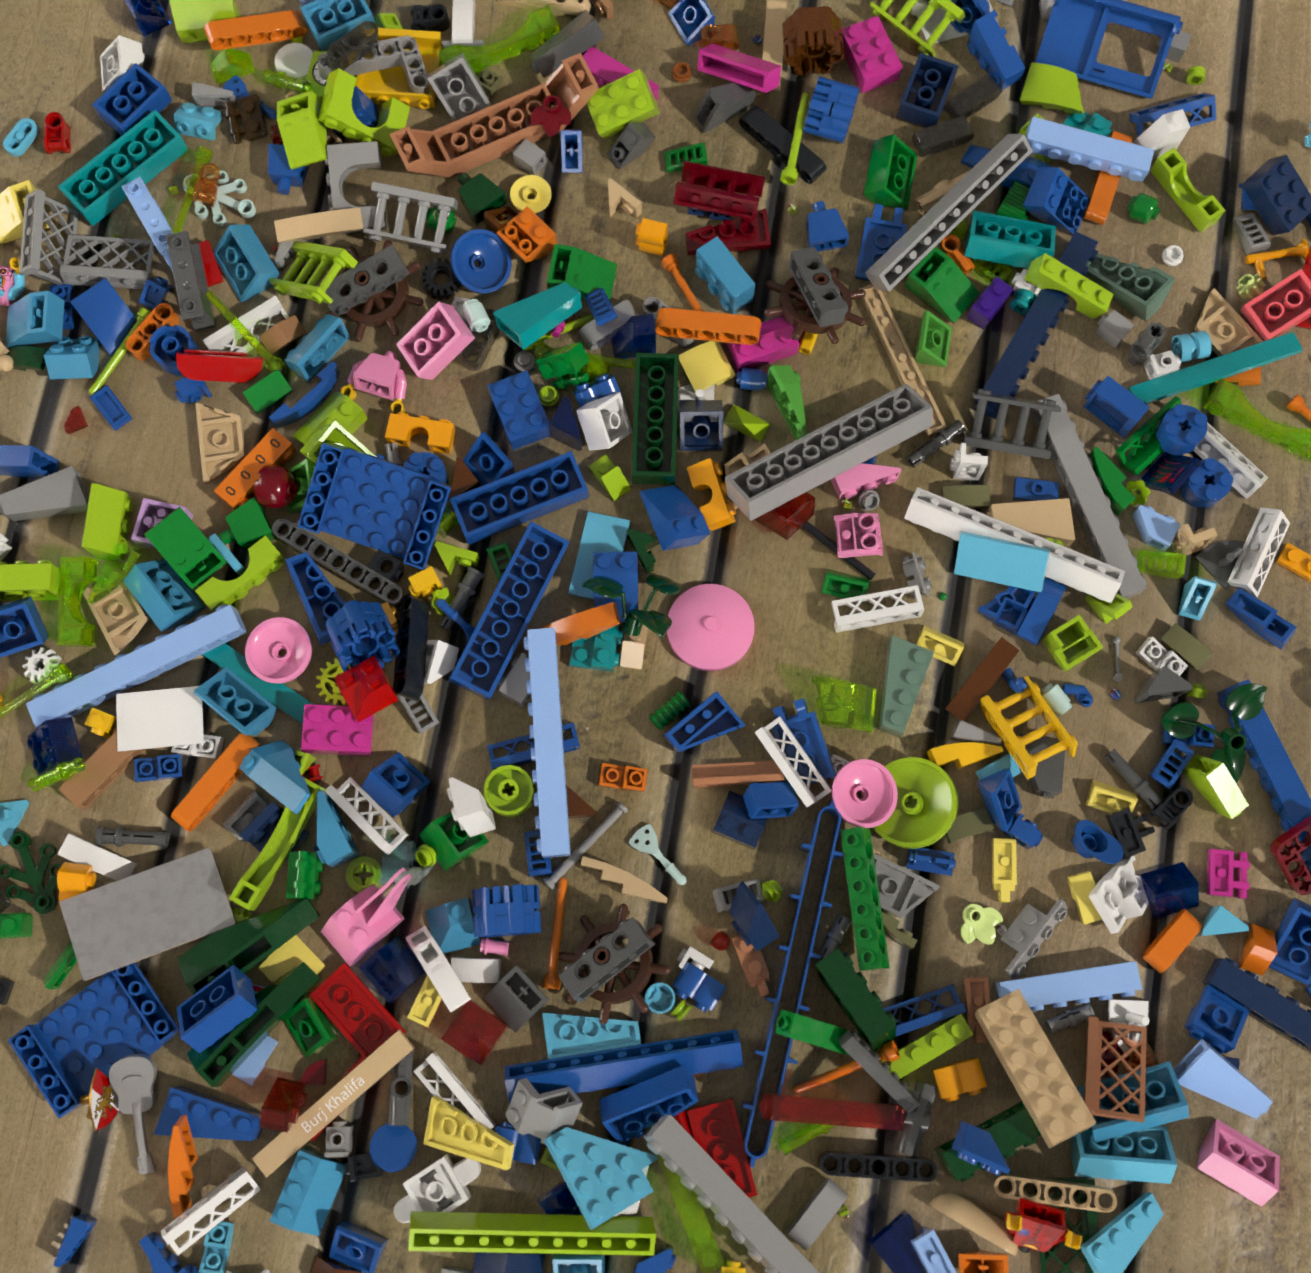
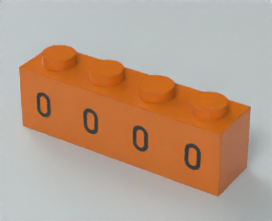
M272 428L220 483L214 492L232 509L236 510L255 496V481H259L261 475L258 473L264 466L270 464L283 466L293 459L297 450L289 440Z

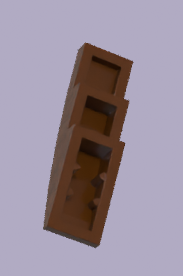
M1001 637L945 709L959 720L965 721L978 705L980 699L986 695L1020 650Z

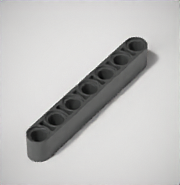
M278 519L273 523L272 531L274 535L285 545L299 553L307 552L314 562L381 602L385 603L388 601L389 606L400 607V602L405 594L397 584L304 529L297 527V525L287 519ZM283 528H289L286 534L280 535ZM302 538H307L304 545H298ZM325 549V553L322 556H316L318 550ZM337 560H344L340 567H334ZM355 571H362L360 577L352 578V575ZM380 581V586L377 589H371L373 582ZM391 593H399L397 599L389 600V596Z

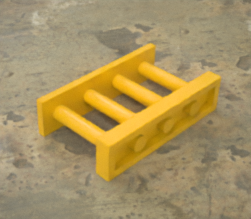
M1026 676L1024 679L1027 682V688L1023 689V692L1015 693L998 702L992 701L990 696L987 695L980 699V710L997 736L1001 737L1002 743L1028 780L1036 775V768L1039 762L1063 750H1066L1071 758L1074 757L1078 743L1076 738L1066 731L1044 700L1036 682H1032ZM1027 697L1035 706L1011 719H1005L1001 714V710ZM1040 714L1047 723V725L1022 737L1016 736L1013 731V727ZM1051 732L1060 741L1034 755L1029 754L1025 749V745Z

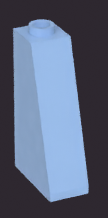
M1203 1039L1173 1068L1181 1086L1255 1119L1261 1114L1266 1113L1273 1103L1260 1087Z

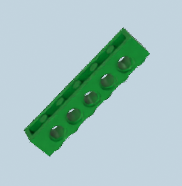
M856 827L840 830L859 971L888 969L890 967L870 829Z

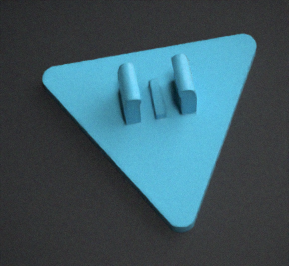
M28 800L0 803V843L2 846L9 845L11 836L15 833L30 804Z

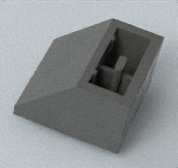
M516 965L484 998L515 1033L550 1000L519 965Z

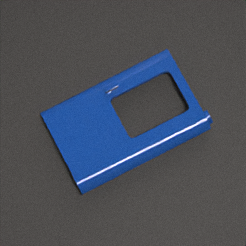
M1055 0L1035 63L1061 67L1076 73L1078 78L1152 99L1172 39L1175 34L1180 33L1183 22L1180 21L1181 16L1124 0ZM1108 23H1114L1161 37L1162 42L1150 76L1139 75L1096 61Z

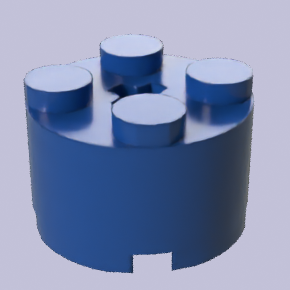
M179 325L162 326L150 338L149 350L151 356L164 371L176 376L183 375L176 364V352L184 353L185 349L199 350L187 330Z
M1182 404L1176 405L1166 413L1156 429V438L1160 442V447L1165 452L1175 456H1181L1194 451L1207 433V416L1194 407Z
M415 452L411 454L403 465L404 467L433 476L447 485L449 483L448 474L442 460L432 453Z
M1214 458L1201 460L1195 463L1182 476L1180 481L1181 496L1193 507L1210 508L1228 494L1233 483V476L1222 463Z

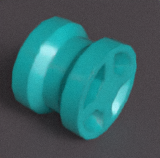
M1021 288L1015 293L1016 298L1011 300L1009 306L1014 312L1026 315L1036 296L1031 291Z

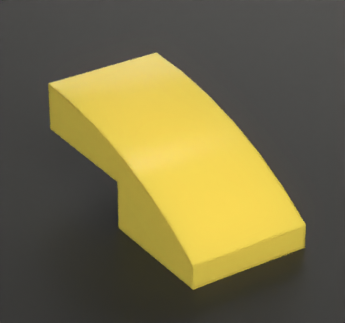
M1088 870L1067 877L1072 898L1076 901L1080 922L1085 925L1102 920L1089 898V894L1096 886L1091 872Z

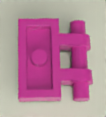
M1208 849L1207 895L1233 897V889H1237V898L1247 899V890L1250 888V883L1247 882V869H1250V862H1247L1248 853L1238 852V860H1234V851ZM1234 868L1238 869L1237 881H1233Z

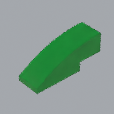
M1096 446L1088 457L1093 462L1095 475L1101 480L1104 495H1107L1110 500V508L1118 516L1136 498L1121 484L1127 477Z

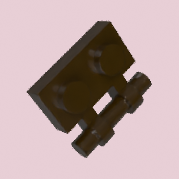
M257 94L237 99L239 108L234 109L231 101L224 103L226 109L224 111L225 117L230 125L229 134L233 137L234 144L242 143L241 136L245 134L249 141L269 136L260 98ZM236 118H242L243 126H238Z

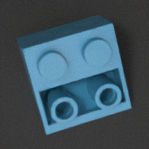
M82 336L78 339L62 337V341H55L44 354L49 378H93L99 370L100 341L98 338H91L90 336Z

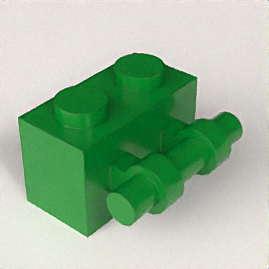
M581 342L550 349L535 360L544 380L557 378V380L551 383L552 387L556 389H567L570 385L578 386L589 380L588 374H582L580 370L589 362Z
M289 852L286 887L287 899L300 900L307 897L309 900H318V896L322 894L323 883L320 881V872L324 871V864L316 852Z

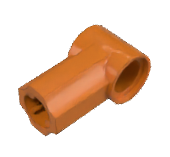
M953 234L947 235L942 240L938 249L948 255L966 276L975 268V265L969 257L964 256L965 252L960 246L959 238ZM945 245L951 246L953 250L947 249Z

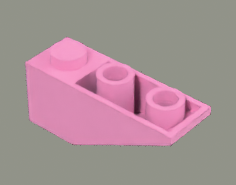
M861 463L830 480L838 499L844 497L850 499L858 494L857 492L867 489L874 490L879 484L885 483L888 485L897 481L902 470L898 467Z

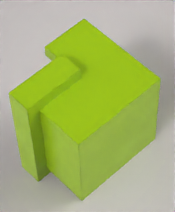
M1080 614L1053 630L1041 640L1064 672L1104 648Z

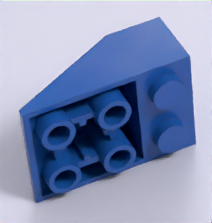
M1059 167L1037 168L1023 207L1034 217L1054 225L1061 231L1073 236L1081 225L1090 198Z

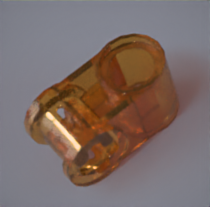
M735 24L706 25L701 31L702 39L700 41L701 49L708 46L710 42L711 44L734 51L739 48L738 31Z
M206 163L201 167L193 192V202L201 201L210 204V207L215 206L220 183V171L215 164ZM213 174L215 177L210 179L207 178L205 175Z

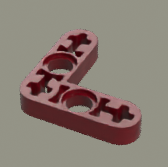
M1311 816L1276 838L1271 844V852L1290 888L1300 895H1307L1311 892V874L1300 855L1301 851L1311 845ZM1302 831H1306L1307 835L1305 839L1299 841V834ZM1296 861V868L1293 871H1289L1290 863ZM1297 877H1299V878H1301L1302 880H1304V881L1302 882L1303 886H1301V882H1300V880H1299Z

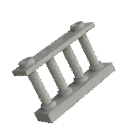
M372 181L371 191L377 194V208L373 229L364 228L363 230L370 240L381 242L382 239L421 246L430 248V252L436 254H443V251L449 252L450 248L442 244L448 212L451 210L457 211L458 201L455 198ZM389 197L397 198V202H399L393 234L381 232L386 201L389 200ZM410 201L417 202L419 206L413 238L401 236L406 207ZM430 205L438 206V210H440L434 242L422 240L427 209L430 208Z

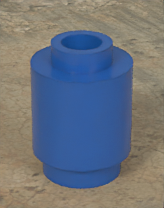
M742 367V372L738 371L736 384L740 385V389L755 391L766 389L768 372H762L763 370Z

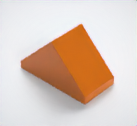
M1250 924L1239 968L1261 976L1264 975L1278 953L1274 931Z
M985 1250L958 1253L959 1273H1009L1008 1254Z

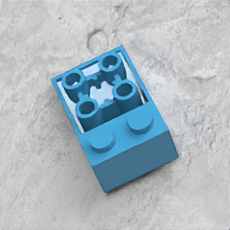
M50 291L29 293L10 305L7 315L5 346L8 348L11 346L62 341L65 300Z

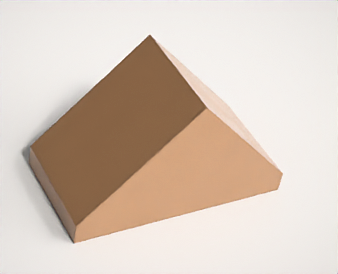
M294 315L276 323L259 338L272 356L307 333Z

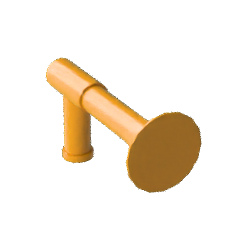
M1303 238L1301 243L1295 247L1249 254L1245 256L1246 264L1254 263L1256 273L1265 280L1267 275L1263 261L1287 256H1301L1306 260L1309 251L1308 242Z

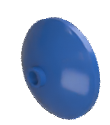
M484 229L468 231L457 239L451 251L450 262L453 274L458 282L469 291L479 294L494 292L501 288L510 276L512 260L509 249L505 242L491 231ZM475 260L478 261L479 267L474 265Z

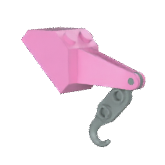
M437 860L433 866H427L423 869L421 867L416 868L415 866L400 869L381 889L376 884L370 885L347 901L329 918L321 933L350 967L359 962L405 919L395 908L397 901L405 887L411 884L413 886L431 872L436 866ZM394 884H396V886L390 891V893H389L388 896L386 897L384 894H385Z

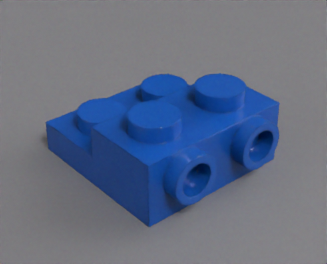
M1208 984L1204 987L1197 1006L1191 1009L1184 1028L1190 1031L1189 1035L1196 1040L1203 1039L1218 1053L1226 1054L1235 1049L1250 1010Z

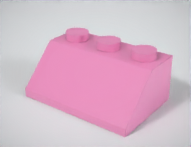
M1215 1119L1199 1149L1197 1168L1262 1207L1279 1191L1280 1156Z

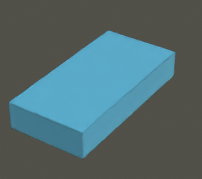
M215 533L209 537L210 542L238 575H242L246 569Z

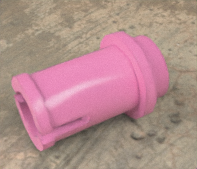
M489 937L486 939L482 938L480 952L484 953V955L491 953L508 956L509 941L491 940Z

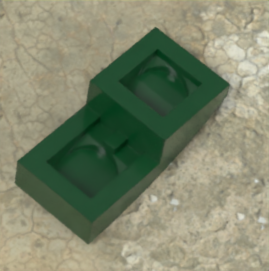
M11 346L7 355L12 357L14 361L13 369L43 371L46 363L44 354L47 350L39 347Z

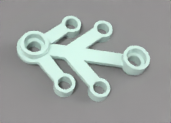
M221 170L214 175L204 178L193 174L188 175L183 181V189L187 194L192 195L195 203V213L200 219H205L209 215L207 207L203 205L201 194L207 196L213 212L215 225L223 227L226 225L227 219L221 212L219 202L238 210L243 218H252L256 213V208L251 200L244 199L239 202L224 195L234 191L244 193L247 190L245 181L243 179H236L234 182L227 184L229 177L225 171ZM217 182L222 185L213 189L207 187ZM243 184L241 188H237L238 185ZM223 218L222 221L217 222V219Z

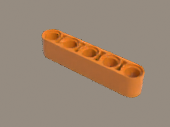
M289 10L211 21L204 26V32L213 50H224L304 37L307 33V28L300 12Z
M1114 130L1110 135V138L1132 143V136ZM1098 170L1083 219L1101 225L1105 223L1121 176L1110 175L1108 172Z
M660 308L657 313L655 332L665 337L754 345L759 342L762 322L757 317L747 315Z
M240 733L174 809L171 818L187 832L196 828L243 773L239 767L244 757L253 748L262 745L250 735Z

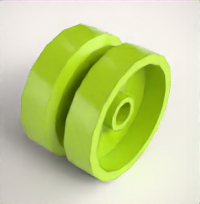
M513 765L500 766L487 777L484 785V797L489 807L498 815L506 818L520 817L527 813L534 804L535 785L528 773L522 768ZM514 789L515 791H512L513 795L508 796L507 791Z

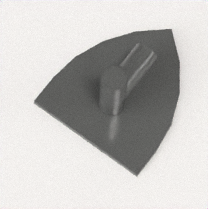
M1237 540L1221 541L1210 545L1195 558L1226 590L1230 586L1228 579L1240 553H1242L1245 542Z

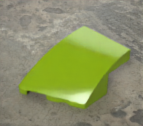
M1031 63L1020 98L1022 105H1042L1044 109H1062L1066 114H1084L1076 73L1054 65Z

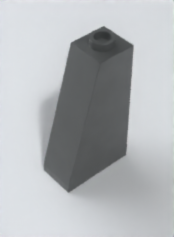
M585 10L529 55L533 61L530 65L536 74L540 73L543 78H546L560 67L562 60L579 53L582 54L606 37L596 19Z

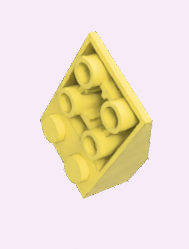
M30 180L10 186L0 193V245L22 238L25 196L36 190ZM43 222V229L49 228L47 223Z

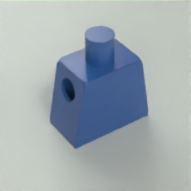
M269 143V176L273 184L278 185L277 192L282 195H288L291 186L301 187L303 185L310 165L293 170L290 169L284 145Z
M823 201L814 203L812 205L814 212L808 214L806 221L807 248L815 247L817 252L847 247L849 234L838 210L835 208L826 210Z

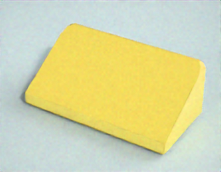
M923 626L916 645L933 651L932 657L952 666L956 665L964 649L963 642L927 626Z
M1092 780L1086 806L1108 813L1129 807L1132 813L1138 799L1133 792Z

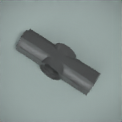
M1160 322L1150 323L1127 353L1128 361L1132 365H1142L1158 347L1166 335L1165 326Z
M410 1052L391 1069L388 1126H410L413 1052ZM397 1082L406 1084L407 1092L404 1095H398L395 1092L394 1087Z
M918 1080L916 1081L914 1091L919 1096L920 1105L910 1113L906 1110L904 1111L902 1118L903 1128L897 1144V1151L917 1158L923 1134L927 1132L932 1116L930 1111L937 1087Z

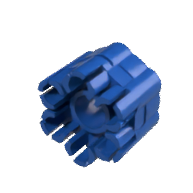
M819 76L818 84H816L809 105L803 132L844 144L860 89L856 86Z
M349 601L326 621L325 625L330 642L343 672L349 670L348 664L352 668L374 655L384 668V662L393 661L390 649L394 657L397 658L400 654L395 641V632L380 603Z
M510 885L502 886L503 890H501V886H493L492 890L489 887L472 890L473 914H476L473 916L474 937H500L541 932L540 911H537V909H540L539 885H512V888H510Z

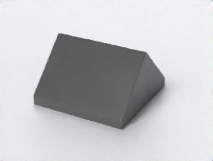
M1163 666L1149 676L1134 698V703L1176 698L1192 690L1193 687L1191 683L1166 666Z

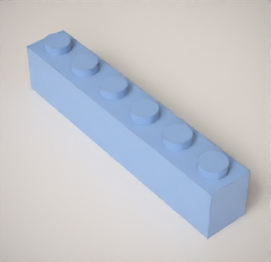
M1032 117L1025 135L1033 150V154H1042L1051 159L1064 160L1073 165L1086 166L1091 170L1108 172L1110 175H1119L1132 181L1142 182L1149 173L1154 149L1037 117Z
M1136 961L994 982L997 999L1019 989L1031 1011L1044 1010V1005L1052 1004L1053 1008L1067 1006L1066 1001L1075 1000L1076 1004L1089 1003V998L1098 997L1099 1001L1113 999L1112 994L1121 993V997L1136 995L1135 991L1143 990Z

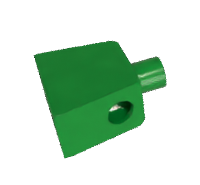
M255 497L227 515L226 521L230 528L219 533L225 545L236 540L242 549L251 547L265 535L270 541L277 539L260 503Z

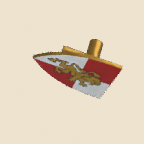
M98 1068L95 1069L92 1078L90 1094L80 1097L81 1105L89 1104L86 1118L91 1119L94 1131L106 1127L119 1111L118 1095L112 1088L109 1078Z

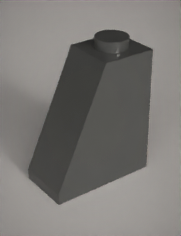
M735 82L709 88L693 118L703 133L708 132L748 110L756 94L752 88Z
M1043 736L1025 745V749L1029 754L1034 755L1060 741L1058 738ZM1065 750L1039 762L1036 768V775L1029 779L1033 792L1039 793L1040 797L1053 799L1054 796L1062 793Z

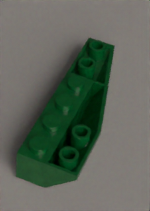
M305 897L215 931L177 957L186 986L194 995L232 965H235L240 971L245 973L319 918L320 914L310 900Z
M302 962L256 993L257 1011L251 1017L243 1020L231 1032L226 1033L201 1053L197 1052L194 1048L190 1049L187 1055L195 1071L212 1088L222 1086L319 981L320 977L305 962Z

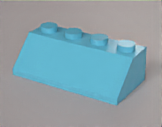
M1155 1126L1096 1143L1090 1128L1071 1137V1161L1075 1177L1171 1184L1177 1168V1161L1167 1126Z

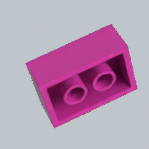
M879 16L842 28L844 57L861 93L899 80L902 64Z
M304 704L302 752L371 756L373 715L358 723L349 706Z

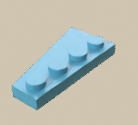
M542 1012L548 1059L641 1044L638 1021L608 1019V1022L603 1025L597 1017Z
M1144 1193L1080 1246L1093 1273L1124 1272L1164 1215L1153 1193Z

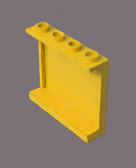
M360 26L359 36L361 45L401 36H411L417 43L427 75L441 66L443 49L441 32ZM401 66L363 73L356 77L355 86L377 105L382 106L385 101L393 97L410 107H419L421 109L436 108L437 94L430 82L428 94L410 93Z

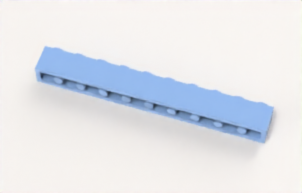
M222 605L216 609V612L209 615H201L195 619V622L189 625H180L174 632L160 635L155 638L154 642L139 645L134 649L135 651L129 654L118 655L114 658V661L108 664H100L94 668V671L87 674H79L73 678V681L67 684H58L48 693L35 695L32 698L33 700L26 703L35 727L47 730L115 697L116 694L128 691L247 633L238 610L232 605Z
M555 628L527 630L528 636L524 637V648L529 650V658L525 659L526 672H530V680L526 682L527 694L532 696V703H528L529 716H533V725H529L530 739L534 738L535 747L531 748V759L536 761V770H532L533 784H537L538 793H534V806H539V816H535L536 830L540 829L541 839H537V852L542 853L543 858L571 856Z

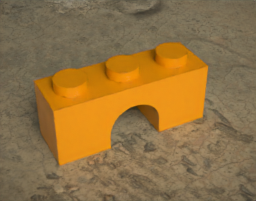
M398 412L397 414L390 413L385 434L387 443H390V445L398 443L400 447L409 448L411 440L415 435L425 434L429 436L427 445L430 452L451 455L456 434L454 423L445 419L435 421L426 416L411 417L403 412Z
M708 458L687 467L693 488L699 492L705 489L712 490L711 501L700 507L708 528L714 531L736 522L734 517L736 510L733 503L729 502L726 483L722 482L720 475H723L720 464Z

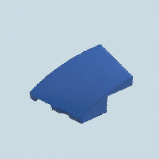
M106 278L70 301L111 356L116 352L122 340L125 339L129 330L137 321L136 317Z
M1009 586L1006 591L996 595L992 601L984 606H980L978 612L996 625L1016 635L1037 596V592ZM1043 634L1041 635V637H1040L1038 643L1036 644V646H1038V644H1039V642H1040V640H1041Z

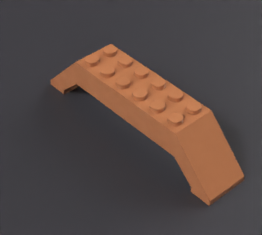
M579 53L562 60L560 67L545 83L436 130L410 129L407 126L390 133V137L407 171L453 178L513 152L515 147L525 139L534 143L548 137L543 129V125L532 126L530 124L533 110L541 106L547 96L554 95L562 100L563 106L569 109L572 120L597 92L599 87L582 54ZM552 105L550 109L555 108L556 105ZM561 124L559 131L564 130L567 125Z

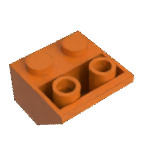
M528 206L497 232V235L525 262L543 259L554 249V244H557L556 233Z

